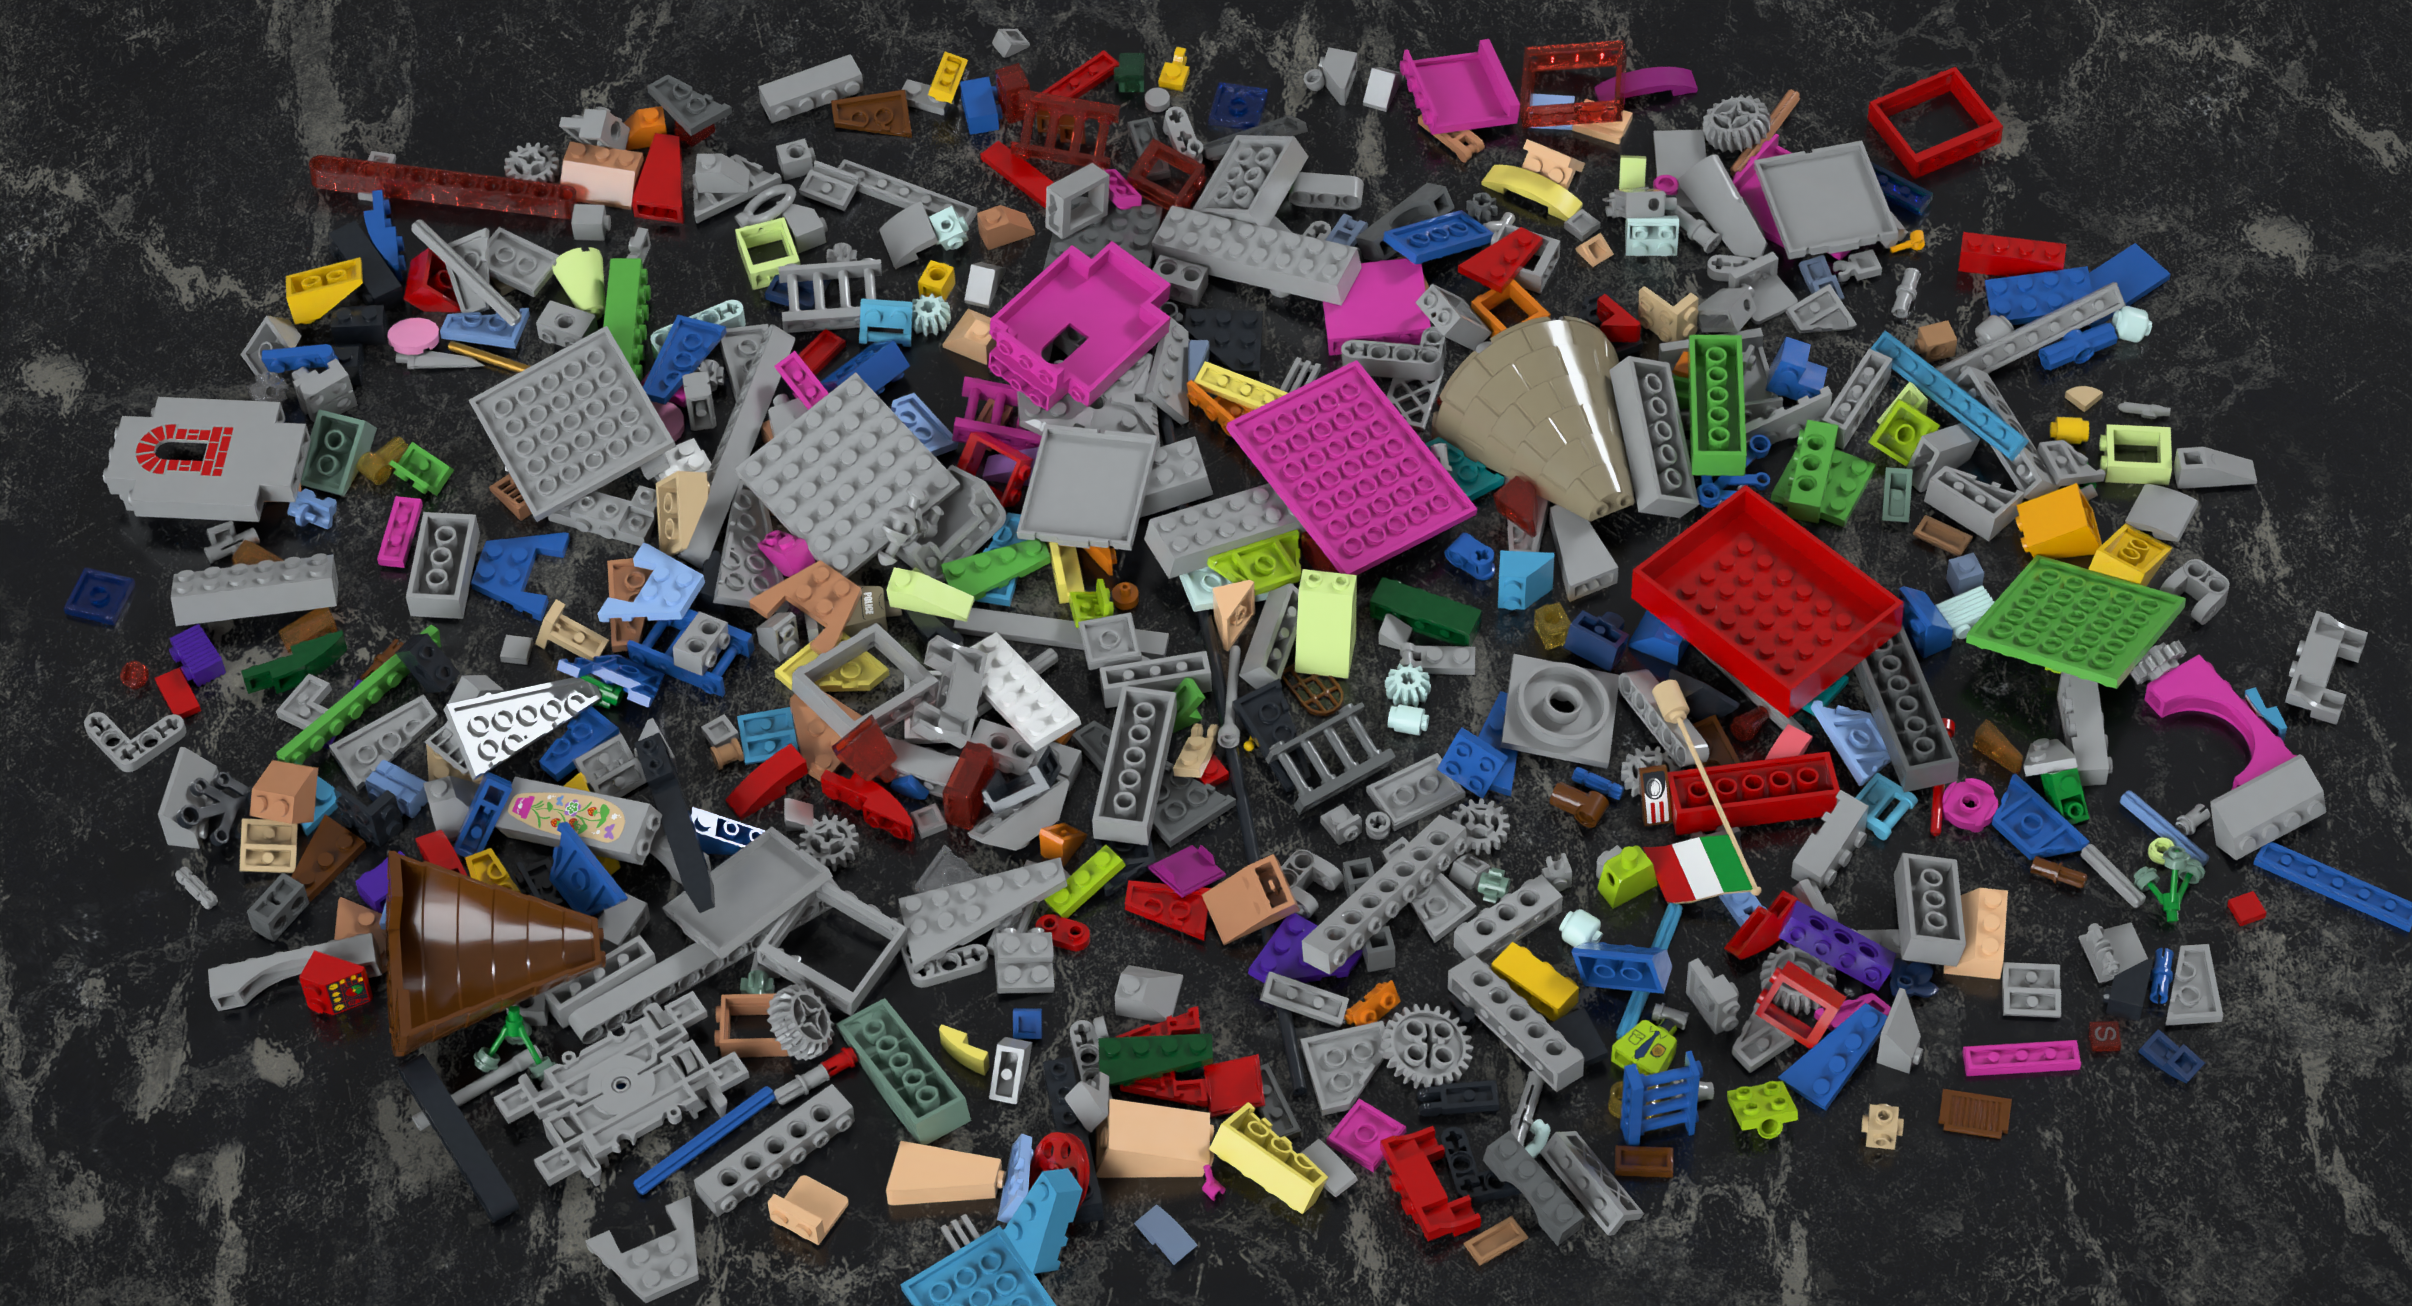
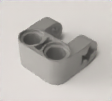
M2192 559L2169 576L2162 584L2160 591L2177 596L2186 592L2199 602L2191 612V617L2204 625L2225 605L2229 581L2205 562L2199 559Z
M1308 850L1294 852L1281 866L1300 909L1296 914L1306 919L1310 918L1319 907L1315 898L1305 891L1308 886L1314 881L1328 890H1335L1343 880V875L1337 867Z

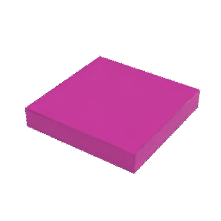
M1358 1099L1328 1136L1326 1144L1374 1173L1385 1159L1380 1150V1140L1393 1135H1404L1406 1133V1126L1363 1100Z

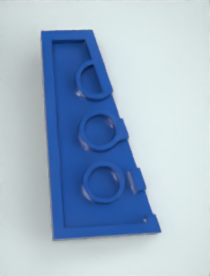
M1865 1003L1778 1077V1081H1783L1785 1086L1826 1111L1881 1035L1888 1016Z

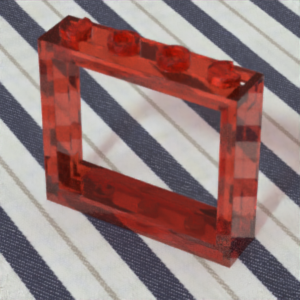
M1624 40L1525 47L1520 99V115L1523 128L1623 121L1627 64ZM1617 66L1614 100L1532 106L1535 71Z

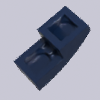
M2159 1029L2138 1051L2155 1066L2186 1084L2205 1064L2186 1045L2183 1044L2179 1048Z

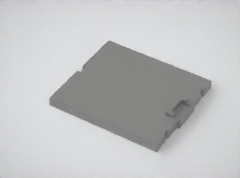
M1862 141L1813 149L1812 153L1807 154L1805 151L1754 160V169L1789 259L1805 257L1806 254L1810 253L1811 255L1827 252L1832 254L1859 249V246L1876 244V241L1887 242L1898 239L1899 232Z
M1045 424L1016 532L1018 539L1035 540V538H1038L1041 541L1054 542L1061 546L1090 548V546L1108 548L1113 546L1114 549L1131 551L1159 443L1158 436L1105 430L1104 433H1097V429Z
M770 827L710 872L714 884V908L699 913L684 891L662 907V909L671 920L682 928L687 936L699 945L702 943L709 950H712L715 955L723 959L833 876L829 868L803 849L800 850L798 845L779 831Z

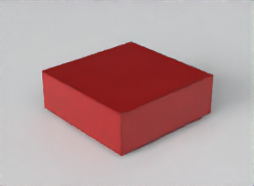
M2254 891L2228 900L2227 906L2240 927L2266 917L2267 912Z

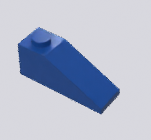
M490 772L484 774L453 848L457 854L468 857L484 850L512 791L510 781Z

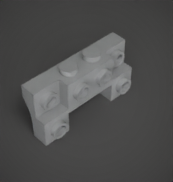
M639 485L631 501L593 491L549 515L548 518L549 521L577 528L582 532H591L607 539L613 538L641 546L643 543L648 544L658 517L656 490Z
M2316 611L2306 641L2300 640L2296 656H2300L2299 661L2293 660L2289 676L2293 678L2285 703L2311 710L2310 717L2337 725L2346 694L2326 689L2337 657L2359 662L2368 632L2346 626L2334 619L2330 614Z
M939 635L928 642L924 664L941 672L935 707L924 701L914 707L910 730L930 741H934L939 737L960 749L970 743L973 724L978 715L977 704L983 691L981 685L988 654L976 648L957 645Z

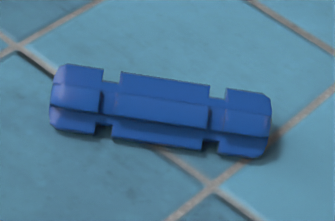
M1577 767L1572 775L1573 781L1582 785L1585 784L1586 787L1602 794H1608L1609 797L1620 800L1623 796L1625 789L1623 786L1617 783L1612 784V781L1594 773H1588L1587 770Z

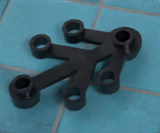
M224 771L218 773L213 778L215 788L209 785L203 778H197L190 784V791L194 796L205 795L218 802L217 804L199 809L194 805L188 804L182 807L176 814L178 825L185 829L193 828L200 820L223 814L218 829L210 835L212 844L218 847L228 842L229 831L238 809L246 808L243 819H255V817L250 816L251 795L254 785L247 787L231 778L230 774ZM220 777L225 780V784L220 782ZM196 784L202 787V791L197 788ZM229 788L242 797L234 799L220 790ZM184 815L189 818V822L184 818ZM242 822L233 829L234 836L241 840L240 827H242ZM217 834L222 836L223 841L217 838Z

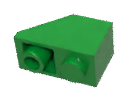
M2077 768L2040 774L2047 800L2071 825L2089 819Z

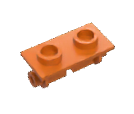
M1390 980L1388 983L1383 982L1382 984L1378 983L1374 989L1364 996L1365 1002L1359 1000L1355 1005L1346 1010L1344 1019L1350 1025L1355 1023V1026L1377 1022L1401 1002L1393 981Z

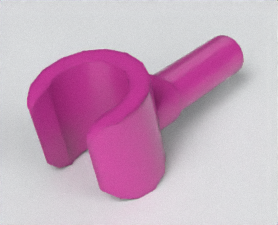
M1204 1165L1206 1183L1203 1185L1202 1190L1215 1201V1195L1218 1192L1224 1194L1226 1189L1213 1177L1210 1165Z

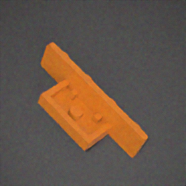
M1192 380L1187 382V397L1194 406H1200L1206 416L1211 421H1217L1223 431L1230 437L1231 434L1226 429L1227 423L1253 411L1251 408L1219 396L1213 399Z

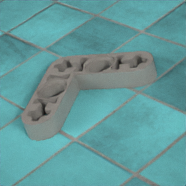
M92 713L84 721L88 736L124 772H133L177 743L186 734V727L182 717L175 714L162 718L132 740L104 713ZM95 724H97V725H99V726L102 725L104 732L101 733V730H100L97 726H94V725H95ZM171 726H173L174 728H177V729H176V730H173L172 728H170V729H168V728L171 727ZM111 738L120 739V742L115 746L106 745L107 741ZM149 739H156L158 741L153 747L148 748L144 746V743ZM128 756L129 758H133V759L129 761L127 758H126V759H124V758Z
M902 916L898 917V923L904 926ZM908 940L900 949L911 982L920 988L981 972L989 964L986 947L980 944H972L947 951L946 956L939 960L934 958L923 965L926 976L921 977L919 972L915 973L911 955L907 953L909 949ZM977 955L980 960L975 961L972 956ZM961 958H964L966 965L962 966ZM947 961H953L957 964L955 969L949 971L944 970L942 965Z

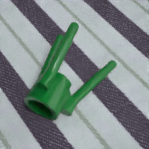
M588 675L580 677L600 687L599 692L602 697L601 700L594 704L595 706L610 709L611 705L618 706L625 692L622 686L606 684Z

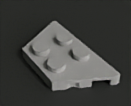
M737 154L729 158L750 170L749 192L698 193L696 175L693 174L694 216L696 223L752 198L772 186L781 184L780 174L775 172L772 175L763 171V166L748 162L746 158Z

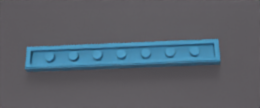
M1886 330L1870 348L1893 358L1892 369L1907 381L1913 383L1925 395L2011 461L2018 456L2029 442L2026 437Z

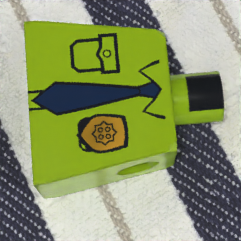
M1663 1019L1658 1026H1655L1648 1020H1642L1613 1044L1611 1061L1623 1069L1624 1066L1636 1064L1639 1074L1643 1073L1644 1076L1667 1071L1676 1054L1677 1040L1672 1036L1677 1030L1676 1025L1669 1019Z

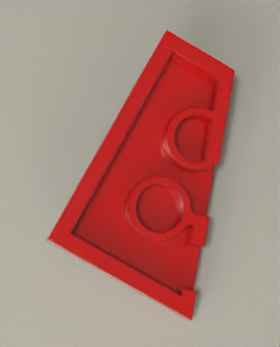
M1520 227L1458 265V272L1502 294L1541 247L1543 237Z

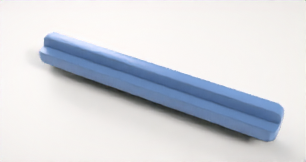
M2128 790L2122 795L2120 803L2160 837L2171 840L2174 846L2183 847L2187 854L2191 856V859L2198 860L2202 866L2206 865L2209 859L2208 854L2132 791Z

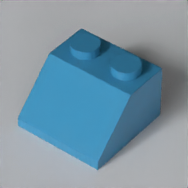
M1500 550L1498 608L1508 610L1526 609L1553 589L1554 553Z

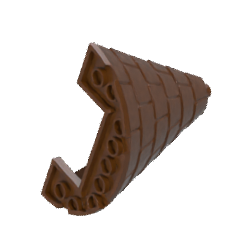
M389 851L387 866L388 893L386 894V957H388L386 983L389 1030L391 1033L392 1051L395 1057L405 1056L428 1043H433L463 1027H469L496 1012L500 1013L565 981L569 982L597 968H605L606 953L605 951H600V945H603L604 932L603 928H598L597 918L531 895L519 893L495 883L492 885L427 861L420 862L401 855L396 851Z

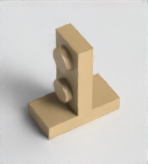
M556 599L542 622L535 644L545 649L548 642L552 641L590 661H593L594 656H601L609 639L562 615L565 604Z

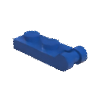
M328 344L262 350L263 363L269 372L274 373L298 370L304 366L308 370L319 367L329 369L327 363L335 358L338 360L334 350Z

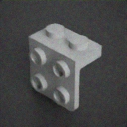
M1774 252L1759 256L1754 261L1738 266L1729 273L1728 288H1741L1744 284H1747L1754 289L1755 295L1752 299L1756 306V312L1750 319L1755 324H1761L1772 319L1798 303L1797 298L1777 275L1778 257Z

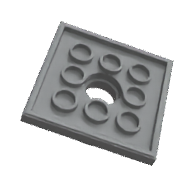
M1514 654L1500 747L1607 769L1610 760L1618 694V678L1620 675L1582 668L1569 663L1552 662ZM1555 698L1559 701H1570L1574 705L1575 710L1571 713L1559 712L1551 706L1550 700Z

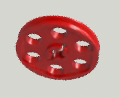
M1050 1133L1040 1141L1032 1156L1029 1191L1042 1170L1050 1171L1068 1168L1073 1176L1077 1170L1076 1180L1083 1189L1077 1207L1078 1210L1085 1198L1089 1184L1090 1169L1087 1151L1082 1141L1074 1134ZM1052 1145H1053V1147H1054V1152H1053V1155H1052V1157H1051V1148H1052ZM1070 1145L1071 1151L1068 1157V1147Z

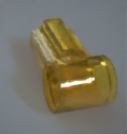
M399 436L394 437L375 453L370 451L363 454L357 462V470L374 484L381 485L389 478L394 468L389 464L391 459L398 463L408 449V446Z

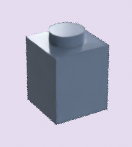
M1974 553L1949 560L1946 580L1955 596L1983 585L1984 571Z

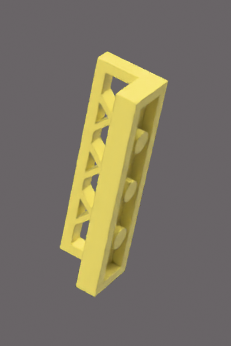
M1206 361L1194 380V383L1203 391L1253 410L1288 394L1285 391Z
M1047 542L1059 604L1068 603L1069 592H1085L1076 547L1061 546L1058 543Z

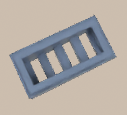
M1190 340L1188 342V381L1192 380L1194 382L1204 362L1209 360L1208 340Z

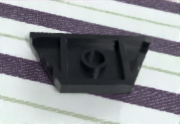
M1088 803V812H1089V817H1090L1092 832H1093L1092 819H1093V814H1094V810H1095V805H1096V803ZM1151 837L1148 845L1094 839L1096 852L1107 845L1126 865L1104 885L1105 896H1110L1126 886L1128 880L1133 881L1148 872V866L1156 863Z

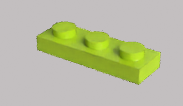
M1105 845L1066 880L1067 886L1044 900L1060 917L1068 918L1126 865L1113 850Z

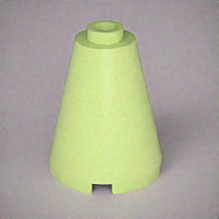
M589 247L590 251L582 252L581 248L567 251L557 257V264L555 266L552 265L553 273L575 308L596 315L598 320L605 313L602 255L599 250Z

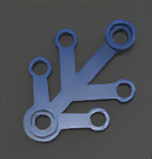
M1755 435L1751 438L1748 445L1746 467L1756 458L1760 459L1768 454L1771 443L1766 436ZM1764 472L1745 474V476H1719L1713 483L1712 476L1701 475L1702 485L1696 490L1699 504L1706 508H1713L1720 501H1725L1737 492L1723 490L1727 485H1753L1757 490H1766L1770 483V477ZM1759 479H1762V480H1764L1766 483H1763V484H1762V483L1758 482V480H1759Z

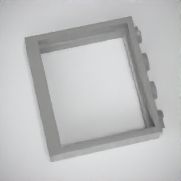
M877 623L862 629L857 635L847 641L840 642L835 648L820 654L815 660L798 667L792 673V691L853 749L913 714L914 707L924 701L929 704L936 700L939 688V680ZM875 646L915 685L854 721L814 682Z
M828 880L780 917L757 948V962L798 986L804 984L807 989L812 988L814 995H820L824 1001L852 1016L907 941V927L898 923L897 918H889L882 914L876 906L863 903L852 892L842 891L835 887L833 882ZM815 897L891 940L854 992L777 949Z

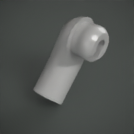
M1506 212L1500 221H1489L1484 223L1483 226L1493 233L1495 231L1499 232L1503 223L1512 225L1515 221V216L1512 213Z

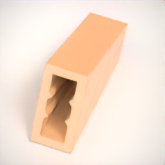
M900 1141L886 1188L888 1204L905 1205L996 1198L998 1188L1004 1187L1006 1171H1002L1001 1159Z

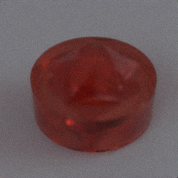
M138 661L128 662L122 668L120 674L122 683L131 689L142 687L147 682L149 676L147 667Z

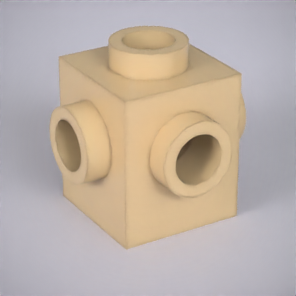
M1870 1104L1869 1114L1863 1115L1861 1132L1867 1133L1866 1147L1895 1150L1896 1137L1902 1136L1904 1119L1898 1118L1899 1107H1892L1888 1104Z

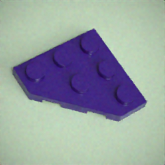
M1294 913L1284 919L1249 967L1248 974L1265 983L1269 972L1302 983L1320 981L1322 977L1334 975L1337 978L1348 977L1361 959L1363 951L1360 949L1356 950L1332 974H1328L1304 962L1302 940L1317 925Z

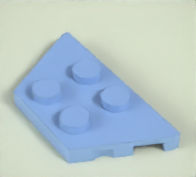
M1815 700L1813 702L1811 710L1859 786L1864 785L1891 762L1871 713L1860 710L1854 711L1840 705L1835 710L1823 707L1822 701Z

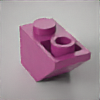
M780 530L769 532L765 539L757 544L766 557L787 577H791L816 563L804 539H799Z

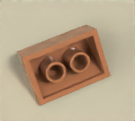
M570 142L562 164L559 199L632 210V198L644 166L643 153Z

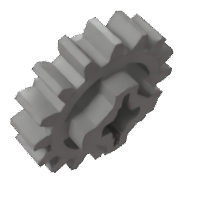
M530 143L526 144V148L517 146L518 152L510 151V158H505L506 166H504L508 182H514L515 188H519L522 185L524 191H527L529 187H533L534 191H537L539 185L546 188V182H554V176L559 175L558 157H556L554 150L550 151L548 145L543 148L540 147V143H536L535 147H531Z
M2179 640L2172 642L2170 645H2166L2163 642L2158 646L2152 647L2130 674L2137 684H2142L2147 680L2153 681L2178 667V659L2182 658L2187 652Z
M1649 746L1645 747L1644 752L1636 748L1635 755L1627 754L1626 762H1622L1621 781H1624L1625 790L1632 788L1631 796L1635 797L1640 794L1638 768L1666 765L1667 771L1673 772L1681 771V767L1677 766L1672 758L1670 759L1667 752L1660 753V747L1658 746L1655 748V751H1651Z
M1480 798L1479 804H1475L1471 799L1469 800V806L1466 807L1460 804L1459 812L1453 811L1452 821L1460 825L1463 822L1466 823L1468 841L1466 853L1474 849L1476 855H1479L1481 850H1485L1487 854H1490L1491 847L1499 850L1501 842H1507V834L1510 831V824H1508L1509 816L1508 814H1503L1502 806L1495 809L1494 801L1486 805L1482 798ZM1495 824H1497V826H1498V829H1497L1496 832L1494 831V825H1495Z
M823 815V821L819 822L814 818L812 820V827L804 826L805 833L800 834V850L803 849L826 867L831 866L833 871H836L838 864H841L844 868L847 867V859L855 860L854 853L859 852V834L856 833L854 824L848 826L847 818L840 822L837 815H834L832 820H828L827 816Z

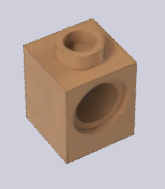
M1948 320L1919 327L1918 337L1915 339V348L1918 354H1922L1923 359L1927 363L1955 356L1957 338Z

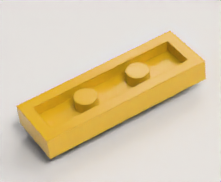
M944 52L928 95L938 101L952 103L968 60Z

